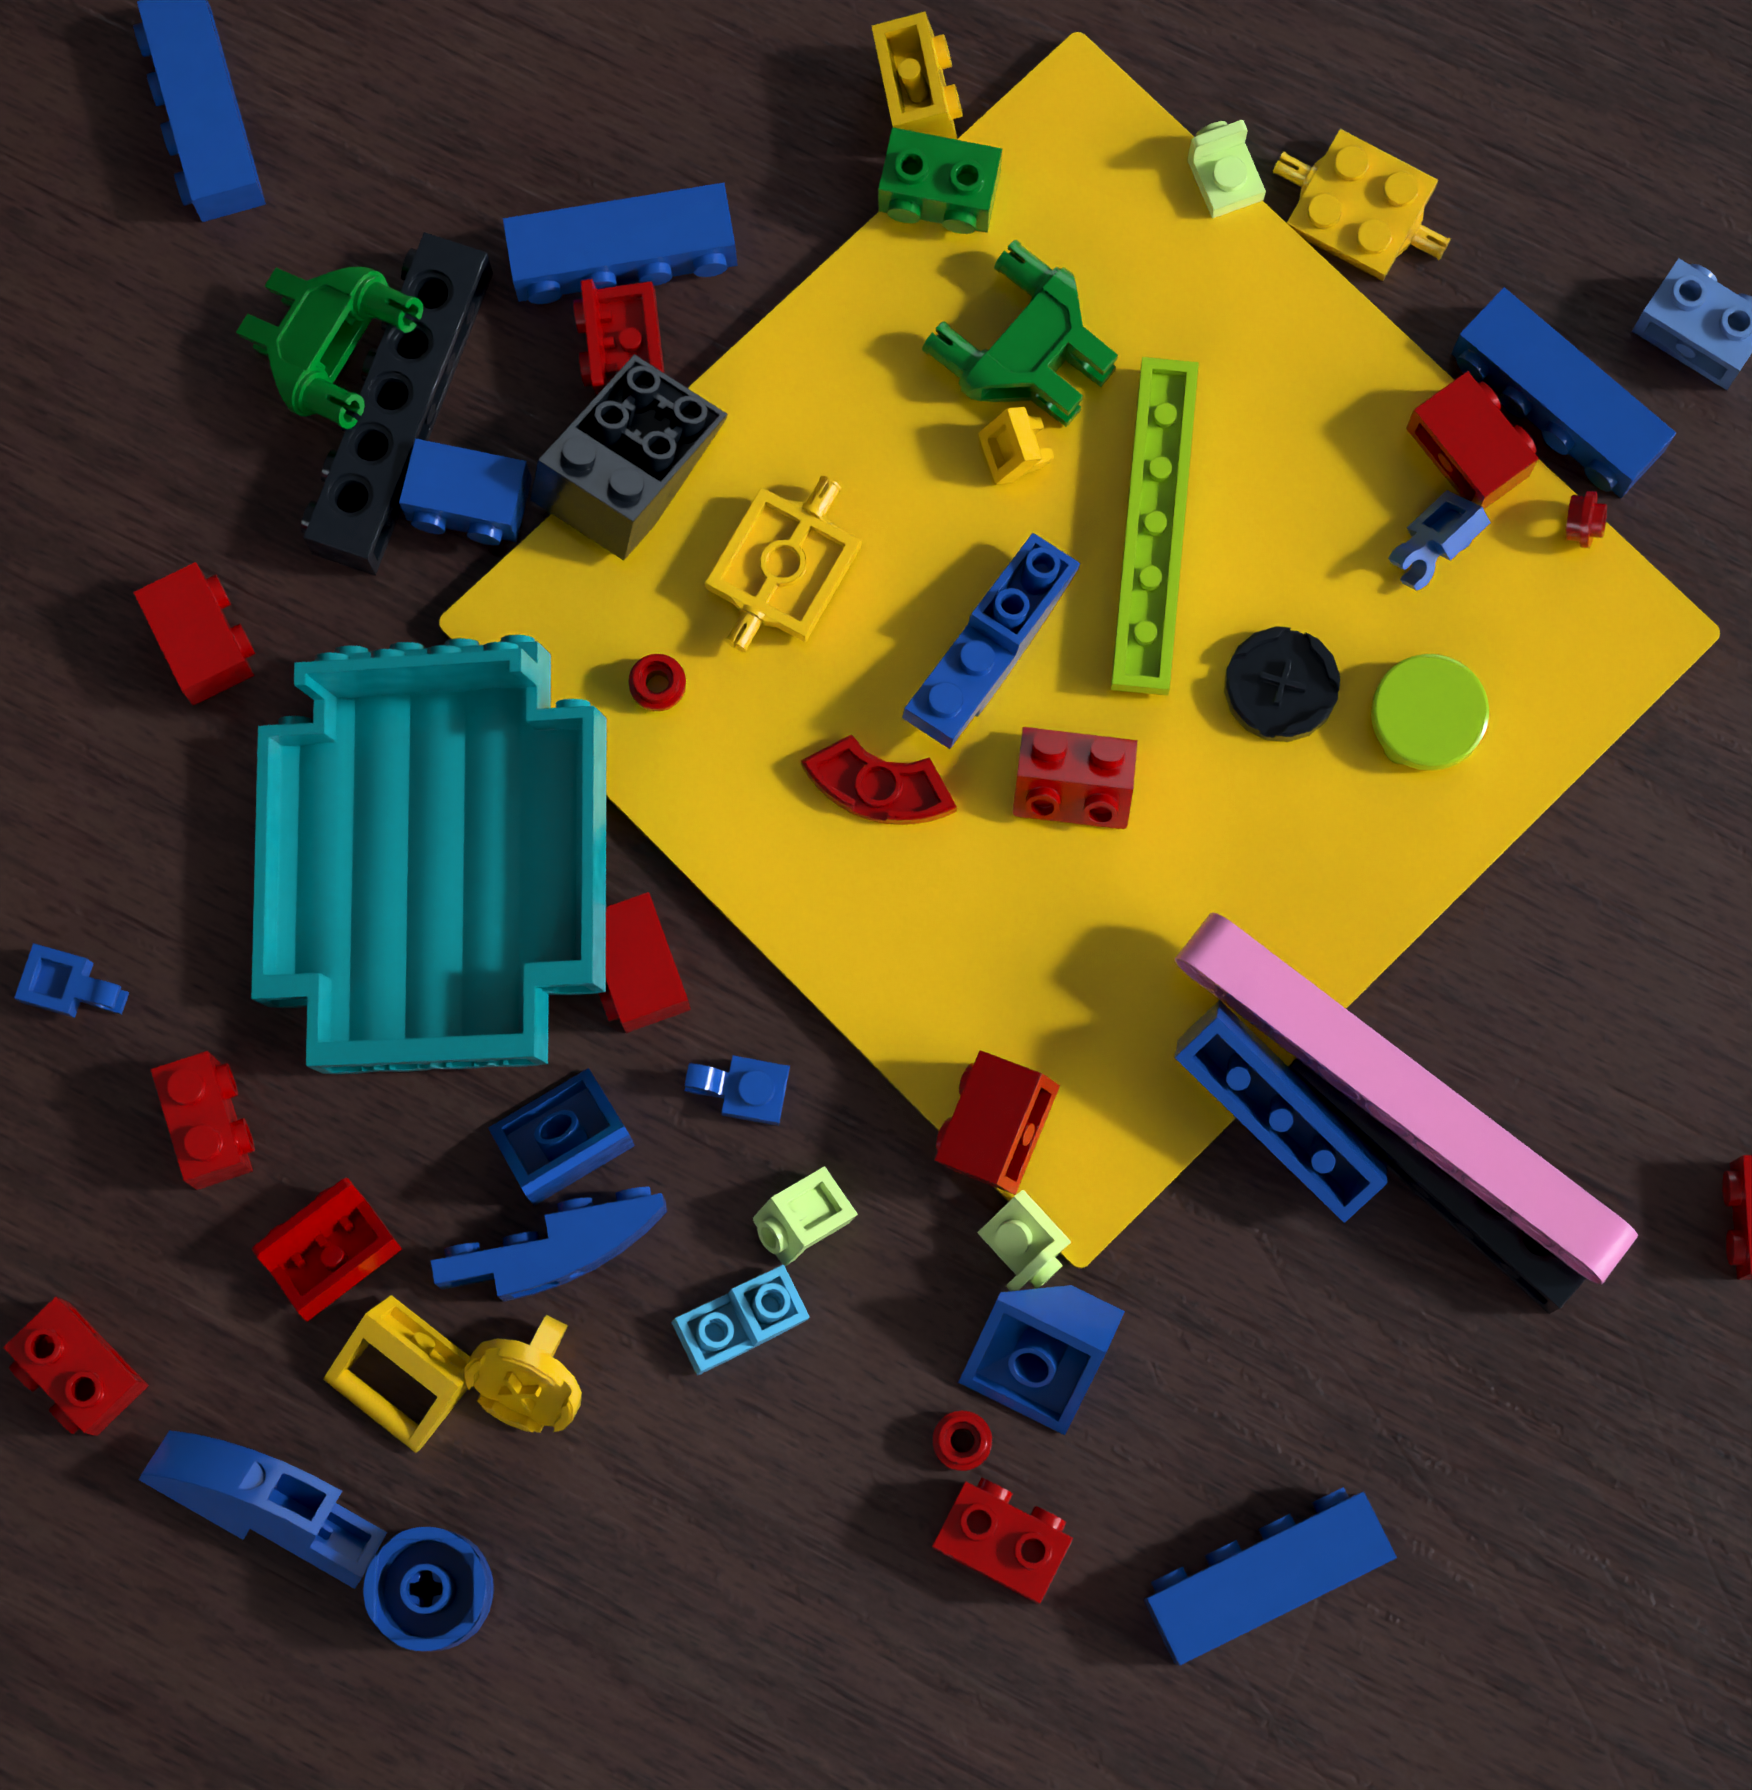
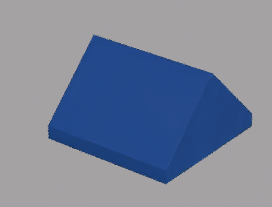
M589 1068L488 1127L520 1187L534 1206L635 1146L630 1134Z

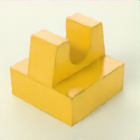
M1025 407L1007 408L978 433L995 485L1014 483L1022 475L1045 467L1055 458L1051 448H1039L1035 435L1044 428L1041 417L1028 416Z

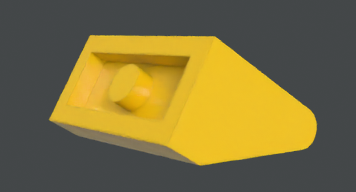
M390 1295L365 1313L323 1380L413 1452L417 1453L468 1390L464 1380V1369L470 1356L394 1296ZM369 1344L437 1396V1399L419 1425L349 1370Z

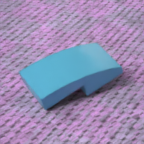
M782 1265L732 1288L726 1295L676 1317L671 1323L698 1376L808 1320L810 1316L785 1266Z

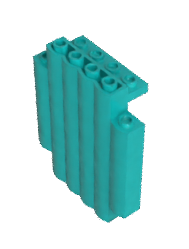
M508 635L502 637L500 642H490L484 645H479V642L476 640L457 638L445 641V645L424 648L419 643L397 642L391 644L389 649H378L372 652L361 646H340L334 649V653L329 652L315 655V660L312 662L294 663V686L314 700L313 720L304 716H284L278 719V725L258 726L251 999L267 1007H307L306 1066L322 1074L526 1067L548 1064L549 995H582L606 992L607 718L595 706H591L589 701L582 699L559 700L556 702V708H551V654L538 641H535L533 637L526 635Z

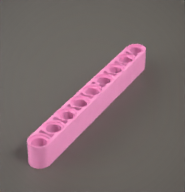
M1214 912L1210 913L1175 957L1177 965L1193 980L1583 1277L1602 1285L1637 1239L1638 1234L1615 1212L1225 917Z

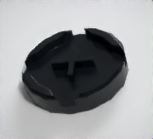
M1277 626L1256 632L1237 647L1226 669L1224 694L1231 714L1245 730L1265 740L1290 742L1310 736L1326 723L1338 700L1340 674L1334 656L1318 638L1306 632L1303 634L1299 631L1290 630L1291 628Z

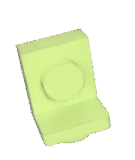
M1243 120L1228 125L1225 121L1211 123L1199 130L1196 136L1191 139L1187 161L1212 219L1263 201L1266 190L1245 144L1248 130Z
M824 1166L771 1197L753 1217V1221L757 1226L758 1235L764 1247L771 1253L776 1254L780 1262L786 1266L795 1261L805 1249L849 1224L858 1214Z
M1024 1190L1015 1195L977 1232L1016 1274L1006 1285L1009 1291H1018L1028 1282L1035 1289L1040 1288L1063 1266L1055 1257L1071 1243L1068 1237Z

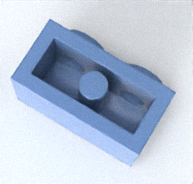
M1678 258L1643 310L1632 332L1725 390H1728L1752 354V296L1742 293L1736 294L1718 283L1715 275L1707 268L1698 264H1688Z

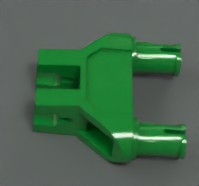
M1014 240L1008 245L1010 253L1008 254L1004 250L997 259L994 269L1004 274L1032 296L1029 305L989 350H978L950 328L949 324L945 321L936 327L937 336L934 333L929 335L922 350L926 354H930L960 378L958 384L961 386V392L969 398L986 402L1032 401L1067 427L1081 411L1079 403L1082 401L1083 395L1055 372L1067 361L1102 387L1116 370L1114 363L1118 358V354L1083 326L1073 273L1065 267L1051 269L1024 248L1018 240Z
M276 267L266 282L265 287L270 292L283 297L281 302L290 308L279 327L247 313L236 333L243 339L254 343L252 347L256 351L269 357L276 386L290 411L304 417L317 413L337 423L340 427L350 429L356 425L358 420L346 414L345 409L362 416L365 407L364 399L354 392H349L334 385L333 382L373 318L382 320L395 326L398 330L408 333L417 325L405 318V314L420 320L423 314V304L420 299L414 296H408L388 287L384 275L371 268L348 267L304 280Z

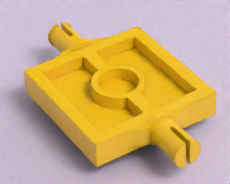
M1342 129L1338 131L1327 153L1313 167L1286 154V152L1281 154L1274 167L1273 174H1277L1301 187L1299 202L1287 224L1305 241L1381 281H1384L1395 259L1407 250L1410 244L1440 260L1451 240L1421 225L1424 208L1437 186L1438 179Z
M820 476L816 487L806 503L785 500L763 487L760 488L705 582L706 590L731 602L741 613L728 637L725 638V642L731 647L735 648L737 644V650L746 653L750 642L761 624L777 627L806 643L861 548V540L836 527L828 516L825 515L836 495L842 489L834 480L829 485V478Z

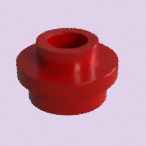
M1587 491L1585 496L1572 495L1570 499L1566 539L1567 541L1580 542L1581 548L1590 549L1593 537L1603 538L1607 504L1597 503V491Z
M651 654L641 658L632 667L628 685L630 693L638 705L650 711H665L674 707L682 699L686 690V677L681 665L672 657L664 654ZM654 676H663L669 683L664 691L656 693L647 688L648 681Z
M961 1410L949 1413L939 1421L934 1430V1452L937 1458L950 1469L968 1471L977 1468L987 1459L991 1451V1430L985 1420L973 1412ZM958 1430L970 1432L974 1439L973 1447L964 1453L956 1451L951 1445V1436L954 1432Z

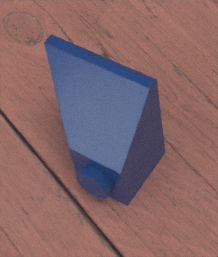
M1072 1285L1000 1292L958 1383L1065 1435L1110 1346L1125 1311Z

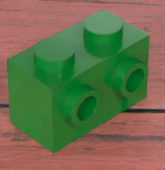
M892 127L878 189L879 212L887 213L892 219L903 223H917L920 220L941 223L947 230L960 234H971L975 230L988 233L1001 173L1002 148Z

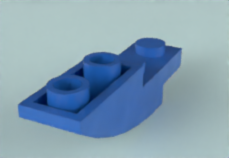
M1032 533L971 613L968 625L907 704L902 718L948 749H951L974 716L978 717L1027 649L1079 569L1080 563L1035 533Z
M637 1187L616 1192V1202L593 1206L592 1198H577L557 1204L558 1213L545 1215L547 1239L539 1240L538 1232H524L504 1237V1247L481 1251L479 1243H465L445 1248V1258L431 1260L434 1284L443 1290L495 1280L497 1296L503 1302L535 1295L555 1288L597 1269L621 1254L644 1236L667 1213L666 1200L662 1193L651 1195L650 1187Z
M169 1430L139 1478V1481L238 1538L244 1540L251 1529L354 1589L362 1579L387 1534L384 1530L337 1504L336 1501L341 1495L342 1490L284 1461L250 1448L207 1436Z

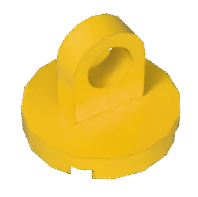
M546 1315L530 1345L516 1340L497 1338L482 1342L473 1351L464 1369V1380L469 1390L474 1386L480 1393L477 1402L487 1413L507 1425L526 1432L541 1433L544 1426H553V1432L564 1430L573 1421L581 1405L582 1392L575 1377L560 1361L553 1358L568 1325Z

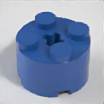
M436 1527L408 1529L390 1539L369 1564L363 1587L365 1607L376 1627L384 1636L398 1646L414 1651H442L458 1646L479 1631L486 1620L492 1605L494 1591L490 1566L478 1546L460 1534ZM432 1572L433 1580L442 1583L443 1592L442 1595L434 1596L432 1606L428 1607L427 1599L416 1595L417 1584L426 1583L428 1573Z

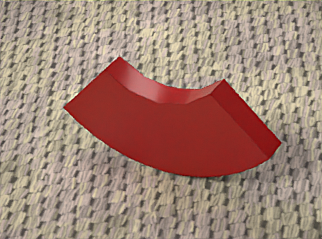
M851 734L801 760V766L809 779L828 799L859 817L885 824L909 825L934 821L957 812V806L930 757L909 764L886 762L866 752Z

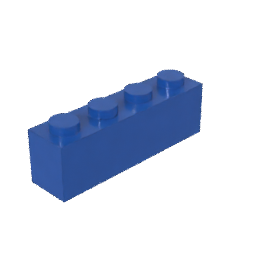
M208 0L137 1L142 22L134 24L133 28L142 56L152 55L156 72L148 73L147 79L156 106H166L169 121L160 123L169 155L179 154L183 171L174 173V177L183 205L193 204L202 222L266 205Z
M724 182L503 218L512 279L518 302L529 300V302L534 304H547L557 301L563 294L581 292V280L593 279L596 289L652 281L653 286L667 283L673 276L694 273L699 277H712L722 274L728 267L738 266Z
M1505 287L1459 334L1451 354L1456 358L1457 365L1463 373L1469 371L1477 382H1485L1499 394V400L1507 411L1521 419L1526 417L1542 431L1541 434L1544 441L1554 451L1562 455L1569 454L1585 468L1586 476L1595 486L1606 492L1613 491L1620 498L1631 489L1665 452L1676 435L1672 428Z
M1221 1000L1216 1002L1178 1039L1175 1059L1344 1223L1387 1184V1163Z
M1342 1487L1312 1502L1316 1514L1296 1524L1290 1513L1259 1528L1258 1530L1263 1540L1242 1550L1238 1541L1235 1540L1206 1554L1205 1558L1209 1567L1189 1577L1182 1566L1152 1581L1151 1585L1155 1593L1143 1600L1174 1664L1180 1666L1396 1559L1397 1556L1364 1491L1349 1497L1345 1488Z

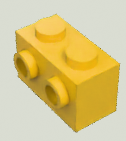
M926 12L872 25L893 128L957 140L953 119L963 117L955 84L946 86L943 69L952 67L945 35H934Z

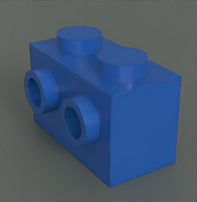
M415 438L399 503L406 520L412 521L411 525L421 531L443 534L445 528L467 532L468 538L482 544L499 545L501 540L517 543L532 478L527 461Z

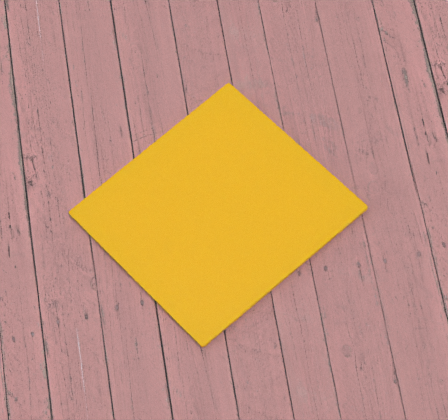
M1081 32L1069 35L957 139L1002 148L1001 173L988 233L975 230L971 234H960L947 230L941 223L920 220L917 223H903L892 219L887 213L878 212L688 387V389L726 412L728 414L727 418L655 526L625 560L620 559L551 514L444 612L439 619L440 628L449 639H472L478 641L479 645H484L490 642H500L502 637L508 635H526L533 637L535 641H538L551 654V708H556V702L559 700L582 699L589 701L591 706H595L607 718L606 797L938 1131L946 1119L952 1118L960 1099L959 1084L967 1066L975 1062L979 1050L1040 1072L1060 1085L1016 1195L1024 1190L1068 1237L1071 1243L1060 1254L1073 1267L1078 1269L1087 1267L1236 1119L1219 1100L1175 1059L1178 1039L1219 1001L1216 996L1188 976L1175 962V957L1210 913H1217L1234 923L1347 1009L1720 637L1719 627L1607 522L1603 538L1593 537L1590 549L1581 548L1580 542L1567 541L1566 524L1571 496L1577 494L1540 459L1527 479L1484 509L1491 523L1472 540L1468 547L1460 551L1451 561L1442 556L1437 558L1433 577L1425 587L1416 591L1402 584L1400 578L1410 570L1412 564L1406 570H1403L1391 564L1388 558L1397 546L1406 543L1412 538L1407 527L1446 490L1459 495L1406 427L1413 410L1452 383L1454 379L1264 201L1212 219L1187 161L1191 139L1194 136ZM1014 240H1018L1024 248L1051 269L1065 267L1073 273L1083 326L1118 354V358L1114 363L1116 370L1102 387L1067 361L1055 372L1083 395V399L1079 403L1081 411L1067 427L1032 401L986 402L969 398L961 392V386L958 384L960 378L930 354H926L922 350L925 341L931 333H934L936 336L938 335L936 327L944 321L978 350H989L1029 305L1032 296L1004 274L994 269L995 263L1002 252L1005 250L1008 254L1010 253L1008 245ZM1142 357L1199 362L1171 680L1168 696L1111 690ZM1025 407L1028 416L1041 417L1044 428L1035 435L1040 449L1051 448L1055 458L1045 467L1022 475L1014 483L995 485L978 433L1007 408ZM820 476L828 477L829 485L834 480L842 489L836 495L825 515L828 516L836 527L861 540V548L806 643L777 627L761 624L750 642L746 653L737 650V644L735 648L731 647L725 642V638L728 637L741 613L731 602L706 590L705 582L760 488L763 487L785 500L806 503L816 487ZM1035 533L1080 563L1079 569L1027 649L978 717L974 716L951 749H948L902 718L904 709L968 625L971 613L1030 535ZM1276 626L1291 628L1290 630L1299 631L1303 634L1306 632L1318 638L1334 656L1340 674L1338 700L1326 723L1310 736L1290 742L1265 740L1245 730L1231 714L1224 694L1226 669L1237 647L1254 633ZM664 654L670 656L684 670L686 677L685 693L682 699L668 710L650 711L644 709L635 702L630 693L628 685L630 671L637 661L647 655ZM1437 654L1459 661L1477 676L1488 698L1489 720L1484 736L1469 757L1449 768L1420 770L1392 762L1385 755L1384 749L1378 741L1372 726V700L1382 678L1397 663L1416 655ZM654 676L648 681L647 688L652 692H662L667 688L669 682L663 676ZM1023 727L1138 740L1134 788L1127 828L1098 827L1013 815ZM851 734L866 752L886 762L909 764L930 757L957 806V812L944 818L919 824L895 825L871 821L848 812L828 799L809 779L801 766V760ZM1227 1006L1287 1066L1296 1059V1057ZM994 1187L1008 1202L1015 1196Z

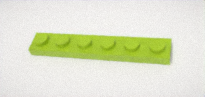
M1142 357L1111 690L1167 696L1169 694L1199 362Z

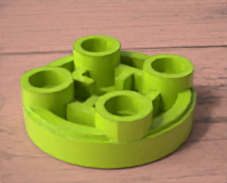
M1422 654L1404 659L1385 674L1372 700L1371 720L1375 735L1389 760L1396 764H1404L1420 770H1440L1463 761L1478 746L1488 725L1489 704L1480 680L1464 664L1443 655Z

